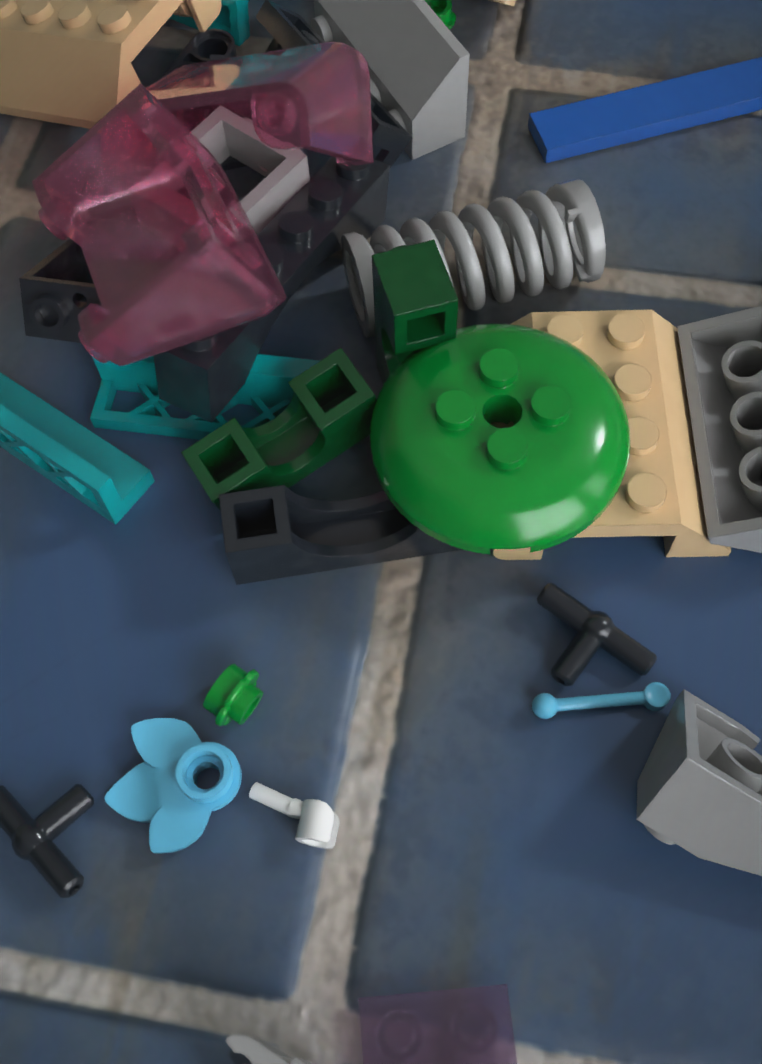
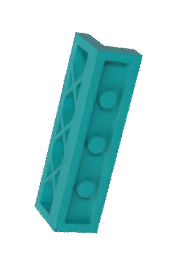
M148 342L142 351L95 345L92 358L102 380L90 420L94 428L201 440L227 422L221 415L222 413L237 404L252 405L260 415L241 426L244 428L258 427L273 420L287 408L293 397V391L288 382L320 360L257 354L245 384L213 420L214 422L211 423L196 415H191L186 419L173 418L164 409L171 404L159 399L152 347L154 342ZM117 390L138 392L146 399L145 403L130 412L111 411Z
M0 372V447L116 525L155 482L150 469Z

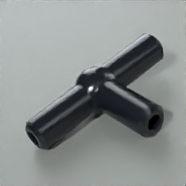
M548 583L537 597V603L578 631L551 668L552 677L560 684L572 686L599 647L640 676L646 675L656 662V654L617 628L608 614L602 611L591 610L554 583Z
M75 784L34 820L7 788L1 785L0 827L12 840V848L15 854L21 859L30 861L61 898H69L76 894L83 885L84 877L55 845L53 840L94 805V798L81 784Z

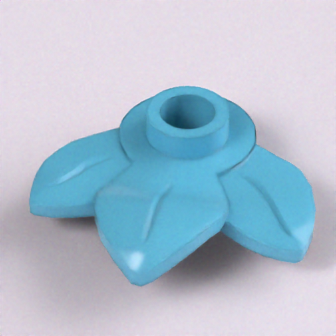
M153 718L137 722L131 726V734L136 749L144 762L132 768L111 787L104 797L105 802L128 820L150 823L149 845L152 853H171L185 849L203 834L211 812L225 807L238 793L242 780L240 764L234 753L226 746L216 742H201L191 725L185 721L175 718ZM207 768L219 770L220 777L215 786L209 789L197 787V778L203 770Z

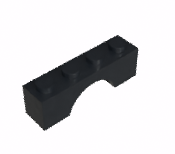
M285 485L219 495L225 553L236 585L463 550L443 543L413 525L393 505L384 490L360 498L338 501L306 498L294 493Z

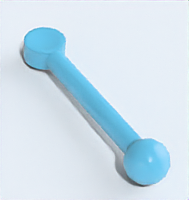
M660 682L650 683L643 691L566 698H555L551 694L541 693L534 697L532 710L540 719L552 718L560 711L644 705L651 711H660L669 703L671 693Z

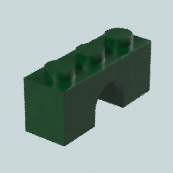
M434 239L413 245L397 246L389 251L372 255L377 369L383 385L394 369L414 350L456 338L459 299Z
M341 347L288 382L293 391L292 400L287 408L273 420L258 427L244 428L234 417L181 452L209 498L220 511V494L285 485L287 488H290L370 435V423L377 399Z

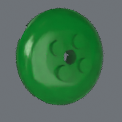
M481 324L457 329L456 338L414 350L394 369L384 383L374 405L370 423V443L375 472L383 490L398 511L413 525L431 537L453 547L482 554H490V549L530 547V553L561 544L585 530L602 515L612 502L625 475L630 455L631 440L627 414L619 393L603 369L592 358L568 341L539 329L521 325ZM512 421L514 423V426L508 428H496L490 425L495 422L509 424Z

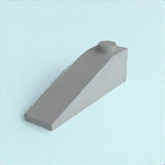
M683 689L676 698L637 781L636 820L643 823L645 828L663 843L669 845L677 844L700 859L762 876V756L753 750L761 739L739 722Z

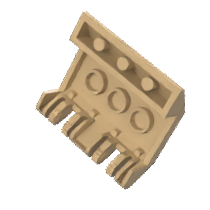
M0 0V113L120 134L149 100L131 62L172 14L182 17H193L199 32L205 33L220 14L222 0Z
M653 310L531 312L511 323L512 325L526 326L553 334L582 350L603 369L612 381L627 414L631 440L630 455L619 490L602 515L589 527L572 538L663 536L666 557L729 556L731 547L710 544L708 539L678 328ZM512 421L509 424L495 422L490 425L496 428H508L514 426V423ZM530 547L492 549L493 556L502 560H541L543 550L530 553Z

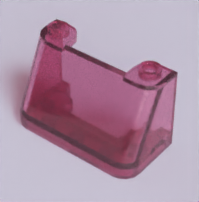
M326 42L183 65L112 108L103 119L99 135L102 170L141 177L221 105L242 118L252 119L256 134L263 143L271 148L279 150L308 149L334 156L338 164L345 166L372 164L373 144L368 63L362 53L342 42Z
M141 83L32 181L38 201L42 207L38 214L43 224L57 238L66 240L69 237L82 248L102 307L90 303L78 314L81 327L78 336L84 348L101 363L111 361L119 366H125L266 317L286 301L283 287L223 168L210 151Z

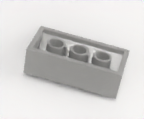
M314 0L315 18L311 19L312 29L410 134L412 138L404 150L411 160L465 137L470 54L425 0Z
M762 306L680 325L677 328L710 544L762 553Z

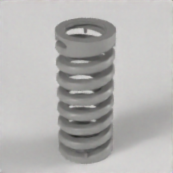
M573 179L551 186L545 194L533 189L527 190L520 194L516 202L508 197H498L489 204L487 209L475 203L469 204L460 211L458 217L452 212L443 210L437 212L431 218L429 225L424 220L414 217L402 224L399 233L391 226L380 225L373 231L370 244L363 235L356 232L343 234L341 237V250L345 276L355 315L366 338L375 336L372 255L389 251L401 245H413L434 239L452 282L449 267L444 256L445 238L447 236L455 251L456 270L462 297L470 310L477 311L485 305L486 293L481 266L473 245V234L476 228L482 237L485 270L493 297L501 304L510 302L514 298L515 279L509 251L501 233L503 220L510 227L511 252L516 277L522 291L527 296H537L542 292L544 270L549 283L558 290L565 289L571 284L573 270L576 272L579 282L585 281L589 283L600 279L606 260L605 235L600 211L589 186L583 180ZM532 212L539 219V244L530 223ZM573 221L580 235L584 259L576 242Z

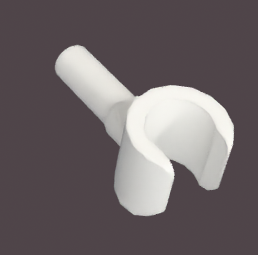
M258 782L253 784L249 798L288 817L300 819L295 840L313 847L334 848L340 820L327 803L315 799H306L303 802L297 798L288 797Z

